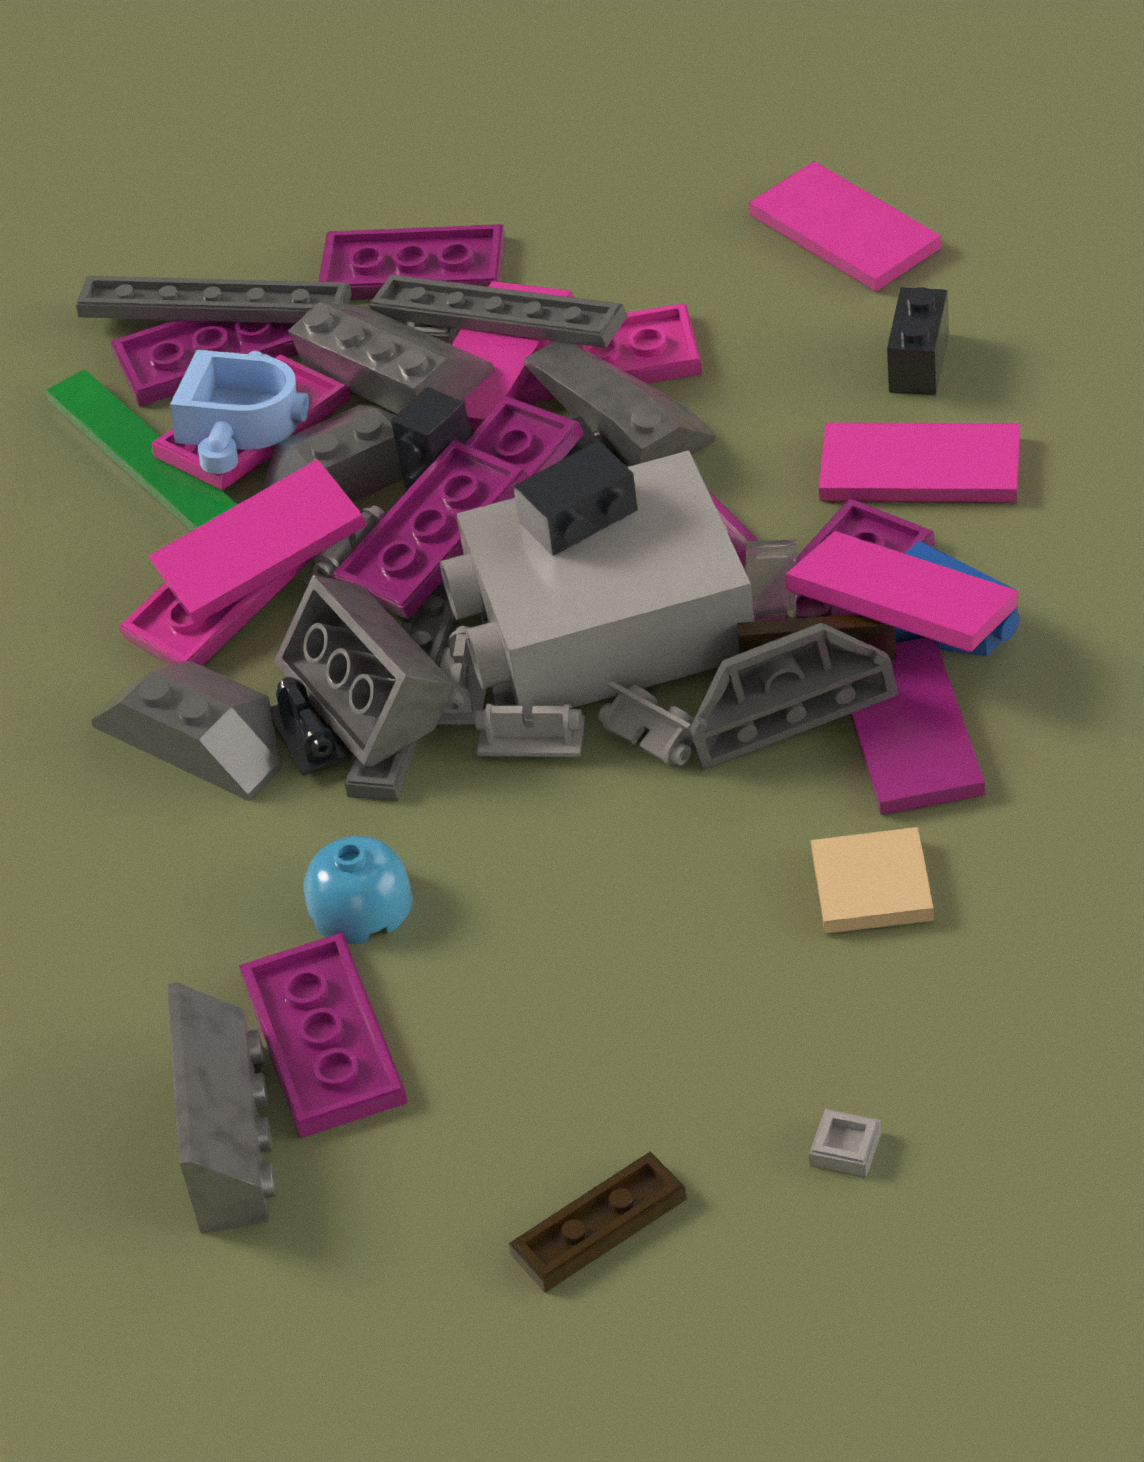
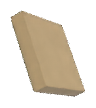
M918 827L810 840L824 934L934 921V907Z

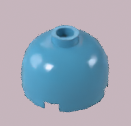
M348 836L336 839L322 847L308 865L303 881V894L308 915L313 920L317 931L325 937L343 932L347 943L359 944L371 941L369 934L378 932L385 927L387 934L397 929L408 916L413 900L410 881L402 859L386 843L370 836Z

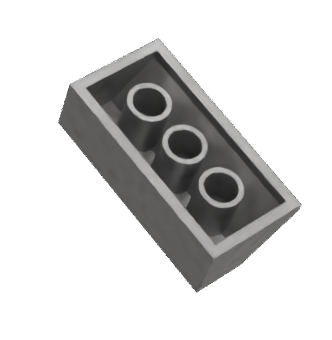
M319 302L288 330L304 366L349 386L350 392L397 414L427 387L463 400L495 370L492 362L362 306Z
M316 575L312 576L274 660V663L286 677H292L304 683L308 694V702L364 766L373 767L433 731L443 710L448 705L451 693L455 687L452 680L363 585Z
M178 982L167 984L179 1162L200 1233L269 1222L267 1198L276 1197L277 1189L272 1162L264 1163L263 1152L272 1151L273 1148L268 1118L259 1117V1108L268 1106L263 1073L255 1074V1064L264 1063L259 1029L249 1031L243 1008Z

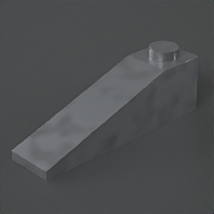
M555 341L524 358V365L574 418L581 415L592 432L599 431L604 439L606 448L627 467L688 450L693 455L715 442L716 435L685 404L575 344Z

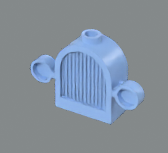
M196 350L170 403L175 443L198 445L200 467L204 471L213 474L229 472L238 464L237 449L253 450L269 447L282 442L293 434L298 427L299 421L304 422L307 419L309 410L308 394L297 392L295 374L286 363L267 354H262L259 351L240 354Z

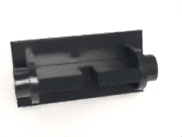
M292 677L282 679L278 683L276 691L278 704L271 707L273 723L302 776L350 759V753L343 741L308 702V694L304 683Z

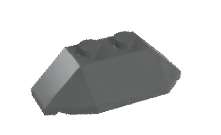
M358 405L275 444L262 491L317 459L352 502L404 479L390 421L395 414L374 407Z
M823 623L723 660L690 727L703 770L899 695L891 660L886 652Z
M192 661L149 672L123 688L91 720L94 728L248 801L281 769L269 697Z

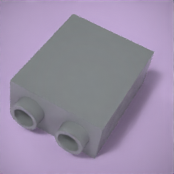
M689 450L628 467L634 474L638 510L554 556L519 523L515 498L456 514L464 555L440 561V567L455 619L459 620L480 614L484 623L483 625L466 629V638L472 663L482 689L507 683L515 706H523L524 718L533 719V706H564V704H571V707L574 708L617 696L608 685L610 681L628 690L632 684L645 688L717 668L723 660L739 654L737 623L754 622L751 583Z

